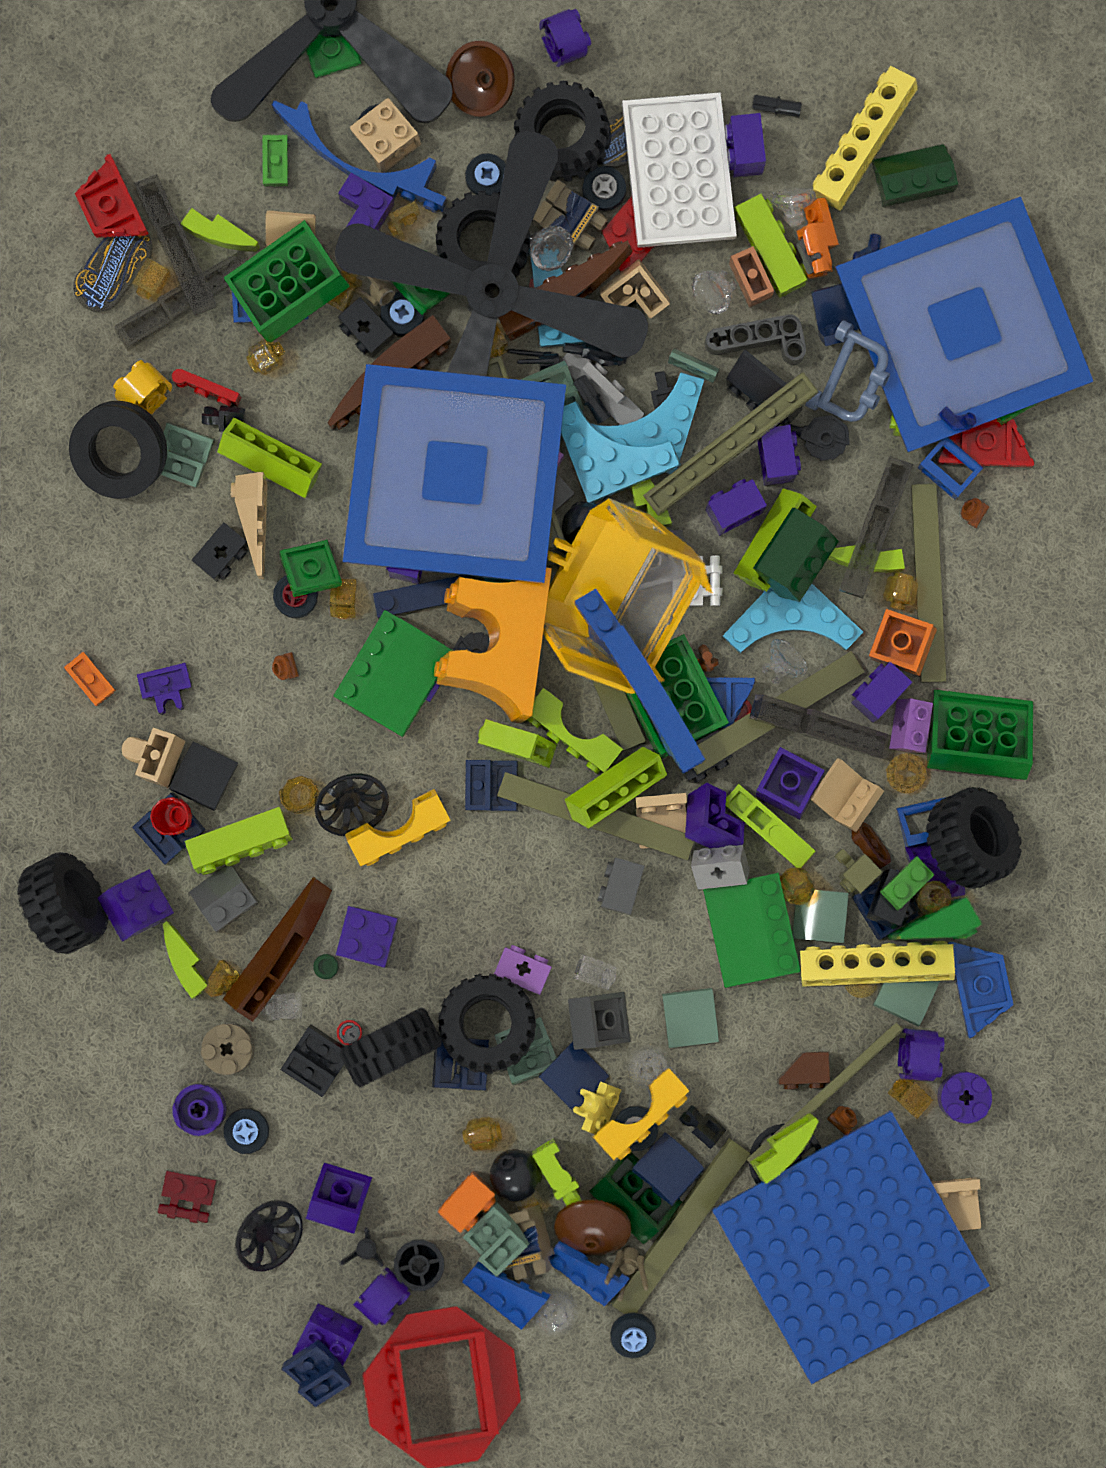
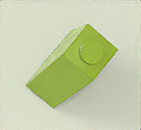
M485 719L478 735V743L487 748L550 768L557 744L538 734Z

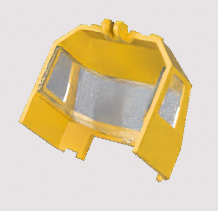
M609 498L589 511L572 544L563 539L555 538L553 544L557 548L567 551L565 558L555 552L548 551L547 559L559 564L560 567L549 586L543 635L567 671L633 694L635 693L634 689L615 662L589 637L588 624L575 606L574 601L597 589L620 625L625 627L659 682H662L664 679L655 666L697 590L702 585L706 591L713 592L707 579L704 562L689 545L653 518L652 515Z

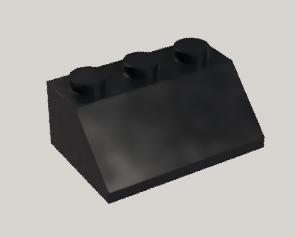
M746 349L741 353L726 378L728 392L737 399L739 397L747 402L746 406L751 411L787 384ZM802 406L777 426L789 425L802 411Z

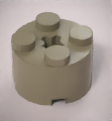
M226 1023L217 1025L205 1035L201 1045V1055L205 1064L212 1071L222 1075L234 1074L245 1069L252 1061L255 1049L254 1041L248 1030L238 1024ZM232 1043L231 1049L234 1051L233 1054L228 1053L225 1055L223 1053L225 1050L222 1047L223 1044Z

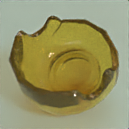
M304 776L288 779L284 787L279 790L280 803L286 810L295 814H305L315 807V802L319 795L318 786L310 778ZM301 789V795H300V801H299L298 798H297V793H298V791Z

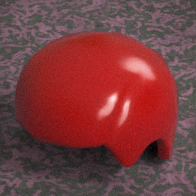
M170 797L159 800L152 807L150 819L152 826L160 834L179 835L190 827L192 813L185 801L180 798Z

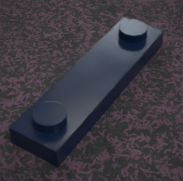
M460 575L373 593L377 618L381 617L384 610L393 615L447 605L448 603H444L446 589L450 588L451 584L459 577L471 579V576Z

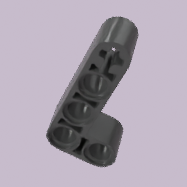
M783 315L715 328L707 334L705 339V348L712 355H721L780 343L784 361L790 365H797L803 360L806 353L800 319L794 315ZM786 323L793 324L795 332H785L783 325ZM767 328L770 330L771 336L763 338L759 335L758 330ZM738 332L744 333L747 340L743 343L737 342L734 335ZM727 334H729L730 345H728V340H726ZM713 337H717V340L721 341L719 347H716L715 343H711ZM791 347L798 348L800 356H790L788 349Z

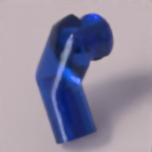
M870 234L868 247L861 251H856L853 254V260L880 250L882 236Z
M948 406L938 414L955 431L969 430L977 422V418L973 413L968 412L966 415H955Z

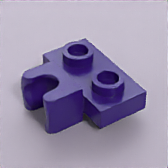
M186 663L137 674L142 699L154 697L160 715L166 713L165 703L168 700H173L178 709H184L180 691L192 688Z

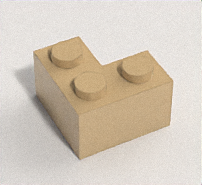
M640 259L600 288V295L606 303L627 306L636 300L650 319L670 305L669 297Z

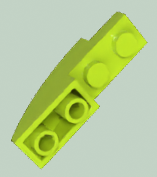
M740 784L727 796L726 807L798 870L816 852Z

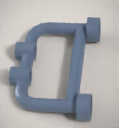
M843 320L836 330L835 339L843 342L844 345L823 392L818 390L819 393L806 402L805 405L814 411L821 408L843 420L854 422L862 419L869 408L874 410L878 405L880 396L875 393L878 386L884 387L889 380L890 373L885 372L889 359L888 353L882 345L853 331L854 325ZM855 343L875 352L878 356V363L870 375V382L866 390L861 395L858 409L850 412L830 402L852 349Z

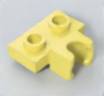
M601 1081L596 1093L581 1089L580 1094L584 1096V1103L580 1107L575 1106L573 1108L574 1113L585 1117L581 1129L596 1134L607 1124L619 1101L621 1089Z

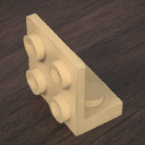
M389 98L385 99L350 126L352 133L374 158L376 166L381 173H385L421 145L416 130Z
M266 211V247L304 220L316 235V216L313 214Z
M837 758L810 797V800L836 822L857 832L884 790L863 779L843 760Z
M686 793L636 797V817L685 833L687 816ZM639 845V848H640V849H646V848H648V847Z
M972 1177L931 1181L959 1231L981 1228L977 1191L981 1189L980 1179Z

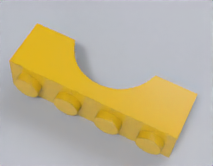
M432 789L412 800L411 816L399 829L380 831L366 823L346 833L345 836L360 866L365 864L369 866L379 861V857L382 855L396 853L402 848V845L410 841L414 843L421 840L425 833L431 830L438 831L443 829L447 822L451 820L435 789Z
M669 1068L664 1070L648 1085L651 1092V1105L649 1111L641 1120L632 1124H621L610 1120L592 1136L612 1160H615L617 1157L622 1160L631 1152L629 1146L636 1140L639 1143L642 1142L650 1134L648 1129L654 1123L659 1126L669 1117L667 1113L669 1109L673 1106L679 1108L688 1099L686 1094L689 1090Z

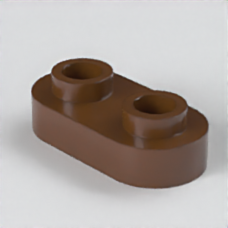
M863 822L857 832L851 830L853 842L859 846L862 852L879 869L890 864L891 857L888 850L870 825Z

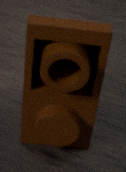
M801 1052L778 1077L777 1084L783 1085L784 1089H799V1084H809V1088H824V1083H830L829 1052Z

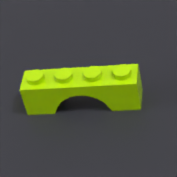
M543 688L534 699L532 717L527 719V721L537 729L540 725L548 731L546 736L558 744L562 741L568 746L566 751L574 758L578 759L580 756L588 762L585 766L595 774L606 772L623 749L604 734L593 739H580L571 735L564 727L561 718L563 702Z

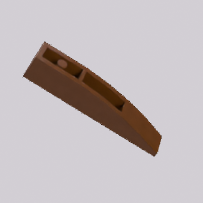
M628 240L616 242L609 247L610 250L602 254L596 253L591 255L583 264L579 266L575 264L568 267L565 273L557 277L551 276L545 279L543 284L535 289L586 298L601 286L632 254L631 246ZM512 310L498 317L510 341L544 325Z
M432 315L392 344L371 365L423 370L430 364L429 359L435 355L440 357L450 349L448 345L451 344V338ZM365 371L343 397L327 422L331 430L335 428L341 430L350 423V417L356 413L360 415Z
M315 877L310 880L223 998L235 1011L252 1022L296 963L327 904L332 890Z

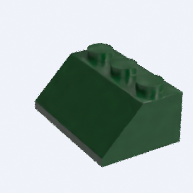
M944 144L877 158L872 161L883 207L955 192L958 186L953 160Z
M792 507L753 569L779 597L800 602L839 541L827 527Z
M630 1152L622 1160L618 1159L600 1177L589 1192L598 1201L610 1203L621 1209L630 1220L631 1233L644 1245L662 1229L682 1204V1201L678 1199L671 1206L655 1194L652 1186L633 1173V1167L639 1159Z

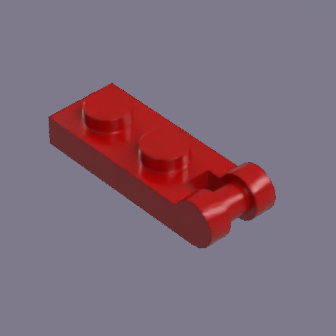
M176 369L172 373V379L179 388L192 387L197 395L208 398V395L218 398L216 402L223 406L231 407L232 404L238 407L242 398L238 392L183 369Z

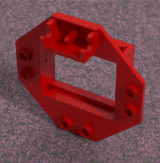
M457 1306L406 1314L362 1374L369 1426L425 1468H439L478 1461L495 1436L499 1435L500 1429L521 1401L514 1349ZM468 1339L480 1428L412 1440L399 1351Z

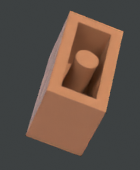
M754 246L732 255L729 265L749 308L772 298L774 289Z

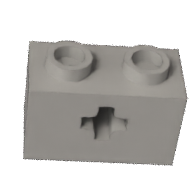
M728 845L711 849L703 848L694 850L691 868L698 890L747 884L750 868L743 845Z

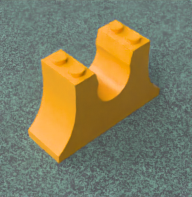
M546 568L545 583L526 581L493 583L459 577L452 583L450 588L446 589L444 603H448L447 611L461 618L470 617L480 621L489 633L490 642L485 653L459 650L449 651L445 656L441 657L440 661L436 662L434 668V676L437 677L436 684L470 690L489 698L504 710L511 722L521 724L532 717L552 568Z

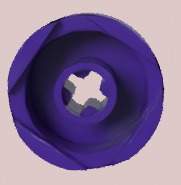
M577 9L564 10L539 22L540 30L544 29L546 35L541 37L551 61H558L557 67L585 57L587 55V47L591 45L589 34L587 31L583 32L580 25L581 17Z
M903 1029L902 1033H906L905 1038L899 1039L897 1065L903 1068V1073H899L900 1078L920 1081H934L936 1077L941 1078L943 1065L940 1062V1052L944 1051V1037H939L937 1031Z
M959 1071L952 1073L943 1080L938 1089L937 1099L939 1107L950 1119L960 1123H974L988 1114L992 1104V1093L985 1079L974 1073ZM964 1091L970 1095V1099L966 1100V1104H964V1101L959 1100V1095H963Z
M198 1083L184 1088L177 1095L172 1107L173 1118L177 1126L194 1136L206 1135L216 1130L224 1121L227 1111L223 1094L216 1087L205 1083ZM197 1102H199L200 1106H205V1111L202 1112L203 1116L200 1113L194 1112V1108L198 1106Z
M387 1266L382 1270L386 1275L380 1274L360 1295L359 1298L362 1302L356 1301L353 1304L375 1326L378 1323L384 1325L394 1314L391 1309L395 1304L398 1306L402 1305L411 1295L408 1291L409 1288L403 1282L401 1284L395 1273Z

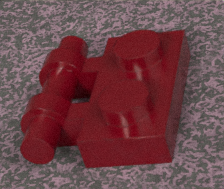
M167 1170L161 1196L169 1197L171 1201L170 1205L160 1203L158 1213L167 1215V1218L171 1219L179 1217L189 1219L191 1223L197 1224L198 1221L208 1223L210 1213L200 1211L201 1205H212L217 1180ZM179 1200L193 1202L192 1209L178 1207Z

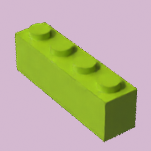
M759 194L735 206L734 215L751 247L754 246L776 294L781 298L805 286L807 274L802 263L799 264L795 258L797 252L792 242H787L783 235L785 234V229L781 221L775 220L772 214L774 209L768 198L764 199L762 194Z
M233 418L224 430L217 451L219 454L254 472H263L267 479L303 498H306L316 483L322 463L236 418Z
M785 488L780 492L733 573L746 584L766 592L770 588L753 567L792 507L809 517L812 516L817 506L804 495Z
M641 747L564 800L572 820L589 829L667 776L660 755L645 747Z
M280 807L186 840L185 844L194 870L198 874L207 875L215 872L219 866L225 864L226 866L235 865L240 862L241 858L260 856L264 853V850L272 847L274 849L282 848L288 844V841L293 839L284 813Z

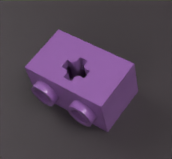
M897 699L889 749L909 753L926 752L933 703L916 699Z
M511 945L510 949L505 947L494 974H497V977H506L515 985L518 984L520 987L540 995L551 970V966L547 965L549 960L535 955L533 959L524 955L526 950ZM525 961L528 963V968L531 969L530 974L525 973L523 976H520L516 966L517 964L522 965Z

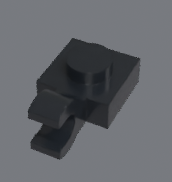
M665 371L655 372L658 390L651 391L654 410L667 399L674 386H667Z
M221 405L218 411L214 407L205 406L204 413H202V424L219 425V432H224L233 418L245 423L246 408Z
M692 1105L679 1118L684 1125L694 1127L692 1133L709 1149L719 1141L726 1131L710 1114L707 1113L705 1116H702L698 1109Z

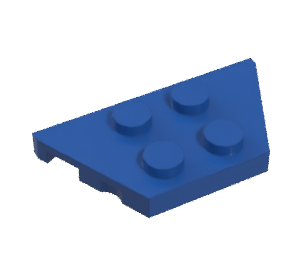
M707 678L729 724L722 728H726L736 721L756 683L755 678Z
M953 941L947 942L948 944H953L955 980L967 1037L971 1038L1014 1005L1004 957L1001 954Z

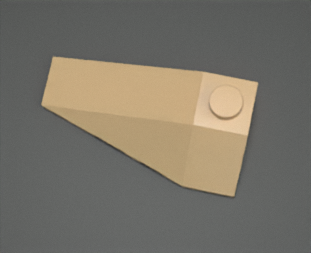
M263 472L237 475L235 483H231V498H235L236 507L259 579H264L268 480Z

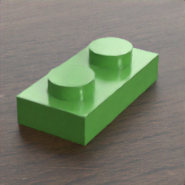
M263 135V186H288L287 135Z
M915 857L880 892L896 910H899L934 874L918 857Z

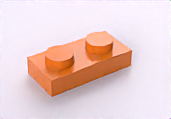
M85 652L79 654L64 667L96 707L116 691Z

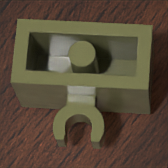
M841 849L834 856L846 868L838 877L842 880L839 885L848 894H860L882 873L865 854L853 860L844 849Z

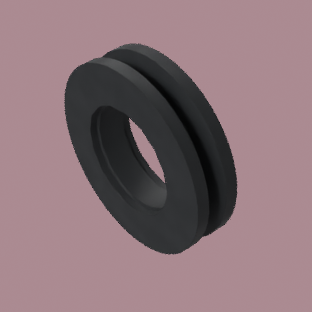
M109 401L91 409L75 424L69 440V455L76 474L87 487L105 497L125 499L142 493L158 479L166 464L167 443L159 423L145 409L126 401ZM109 426L120 427L130 432L137 440L141 450V460L134 471L118 473L107 468L100 460L96 451V439L103 428Z

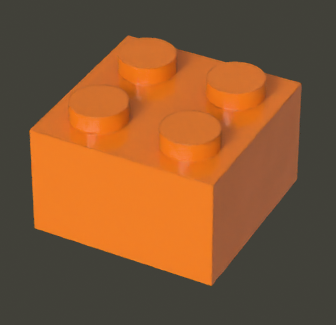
M886 609L869 657L873 661L884 665L891 662L899 670L920 676L937 629L933 624Z
M473 1170L441 1205L438 1213L460 1233L464 1228L469 1231L478 1221L476 1215L481 1210L486 1212L494 1204L496 1198L493 1196L496 1191Z

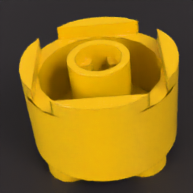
M139 360L132 366L131 372L125 378L121 377L114 383L113 388L116 390L115 399L117 401L136 404L152 415L167 400L165 393L167 389L171 392L172 384L151 363H144L142 360Z

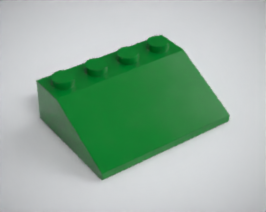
M305 220L224 277L257 331L269 344L350 287Z
M384 610L333 696L343 704L404 737L437 682V677L434 676L436 662H439L441 657L453 650L406 621Z
M683 634L670 640L655 668L664 679V681L660 682L693 739L697 742L729 724L685 635ZM625 692L655 753L659 754L661 759L668 757L669 755L664 748L661 738L636 693L629 694Z
M934 690L928 740L927 768L1027 780L1033 764V701Z
M779 873L748 879L747 884L703 889L725 988L801 972Z
M963 897L948 901L928 912V914L888 934L887 937L889 940L950 937L953 940L966 939L977 933L976 927L982 925L968 898Z

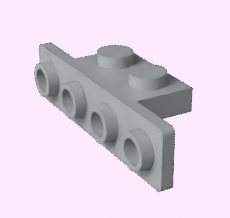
M567 353L560 360V362H566L571 377L574 380L583 375L587 376L596 393L601 394L600 399L607 411L620 425L628 424L644 417V412L623 393L626 389L616 379L612 382L606 376L608 371L600 363L594 364L590 359Z

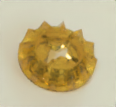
M910 753L898 754L890 760L886 769L887 781L894 790L901 793L915 792L923 785L926 779V768L923 761ZM907 765L908 770L916 773V775L907 776L904 782L903 776L896 773V771L904 770Z

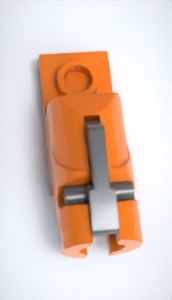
M818 198L804 207L808 225L797 231L799 239L797 248L809 279L819 278L828 275L827 272H833L829 250L839 245L826 198Z

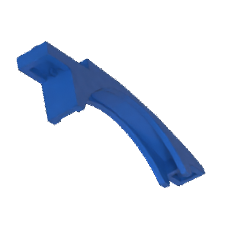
M275 100L273 101L274 112L319 156L349 176L350 173L355 174L390 195L394 200L399 192L401 193L400 196L409 202L417 200L424 203L423 207L429 211L436 212L437 209L442 212L444 211L447 198L427 189L437 167L436 160L428 158L411 168L387 173L370 172L355 168L334 156L321 142L312 126L308 104L300 101L296 110Z
M597 589L575 600V606L588 624L589 637L611 657L626 677L650 716L669 756L673 757L683 774L704 762V756L661 683L625 627L620 625Z

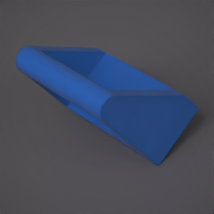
M945 438L921 462L918 469L955 500L983 467L950 438ZM942 446L973 471L961 486L931 461Z
M944 798L896 808L905 847L927 843V838L929 837V834L926 832L911 835L905 816L932 811L933 806Z

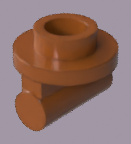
M973 498L964 503L961 516L969 525L977 528L989 506L980 499Z
M700 645L698 650L701 654V659L697 660L703 672L714 670V667L719 664V660L712 658V653L707 645Z
M292 652L275 657L272 670L280 680L299 677Z
M839 1106L827 1118L844 1135L849 1134L857 1125L855 1112L851 1108Z

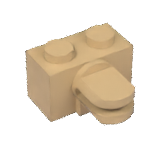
M153 728L148 741L137 737L126 739L122 745V754L126 759L139 764L135 775L145 781L168 788L186 741L174 734Z

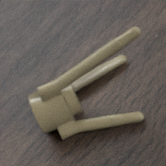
M368 277L372 282L369 287L370 294L349 283V290L366 298L374 306L378 303L380 305L388 304L395 295V287L387 280L381 281L380 279Z
M631 1247L618 1250L616 1259L605 1279V1284L610 1283L618 1266L625 1276L633 1274L639 1267L643 1288L647 1291L649 1287L644 1268V1256H640L639 1252ZM625 1286L619 1291V1302L623 1300Z

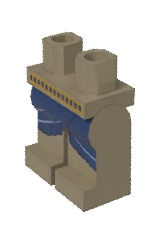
M558 179L546 196V201L542 202L532 220L533 226L569 245L574 250L578 247L588 252L596 241L594 237L586 233L590 226L602 232L608 223V219L599 212L597 205L579 196Z
M540 1205L508 1213L525 1235L529 1245L505 1269H512L515 1280L524 1279L532 1275L528 1265L531 1262L535 1275L552 1270L549 1256L555 1253L553 1247H550V1239Z

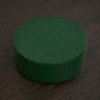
M322 954L315 959L313 969L319 978L330 979L337 974L339 963L334 956Z

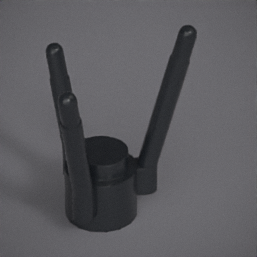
M507 349L509 354L538 357V359H518L517 364H539V371L560 363L559 354L551 353V351L538 352Z
M369 1228L364 1229L365 1238L359 1241L356 1250L339 1262L341 1266L357 1256L366 1260L373 1257L380 1267L384 1265L380 1254L377 1253V1244L371 1239Z

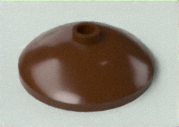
M488 41L466 43L453 54L448 63L446 77L452 85V101L464 113L478 117L489 116L501 110L509 101L515 84L514 68L506 52L498 45ZM487 74L490 77V81L488 83L485 82V77Z
M582 1200L571 1203L561 1209L555 1219L554 1229L560 1242L587 1256L611 1254L621 1249L628 1242L631 1235V1223L627 1215L618 1207L603 1201Z

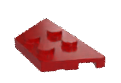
M111 154L106 155L104 158L106 162L98 171L94 170L88 177L87 182L81 185L75 193L96 238L148 235L146 226Z
M631 196L602 231L609 247L616 242H625L627 240L633 252L618 268L620 273L638 259L642 262L655 247L637 248Z
M995 419L950 436V439L981 466L1034 467V461L1028 454L1025 447L1026 444L1022 435L1017 430L1014 419L1009 420L1003 425ZM945 447L937 460V464L964 465Z

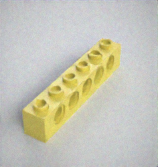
M890 66L886 73L883 72L881 74L874 93L871 92L865 100L864 109L853 118L852 128L848 134L845 133L841 137L836 153L829 156L825 165L826 169L822 175L819 174L815 178L812 187L817 199L826 198L828 205L839 211L842 210L918 90L916 78ZM887 94L895 95L892 99H884ZM875 114L882 115L878 120L871 119ZM861 135H869L866 140L858 139ZM849 155L856 156V158L852 161L845 160V158ZM837 175L843 176L840 181L832 180Z
M935 941L932 945L911 942L907 946H896L894 943L882 944L881 947L872 948L871 945L862 944L857 945L856 948L849 949L838 945L832 946L831 949L820 950V947H807L805 951H800L802 987L955 979L953 944H947L946 941ZM925 956H930L935 962L932 965H925L921 959ZM900 957H905L909 960V964L899 966L896 960ZM875 958H879L884 964L876 968L870 962ZM853 959L859 965L856 968L850 969L845 966V963ZM823 961L833 963V967L828 970L822 969L819 965Z

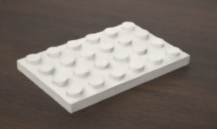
M721 93L622 101L637 248L736 239Z

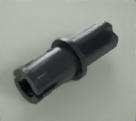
M754 95L752 108L775 113L774 116L783 114L799 118L802 102L780 99L781 96L773 98Z
M583 375L577 378L573 383L584 400L583 405L588 406L598 424L608 419L611 415L600 399L601 394L596 393L587 376Z

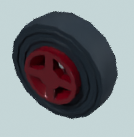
M284 576L277 582L274 588L273 600L275 606L283 615L289 618H301L314 610L318 600V592L293 597L287 576Z

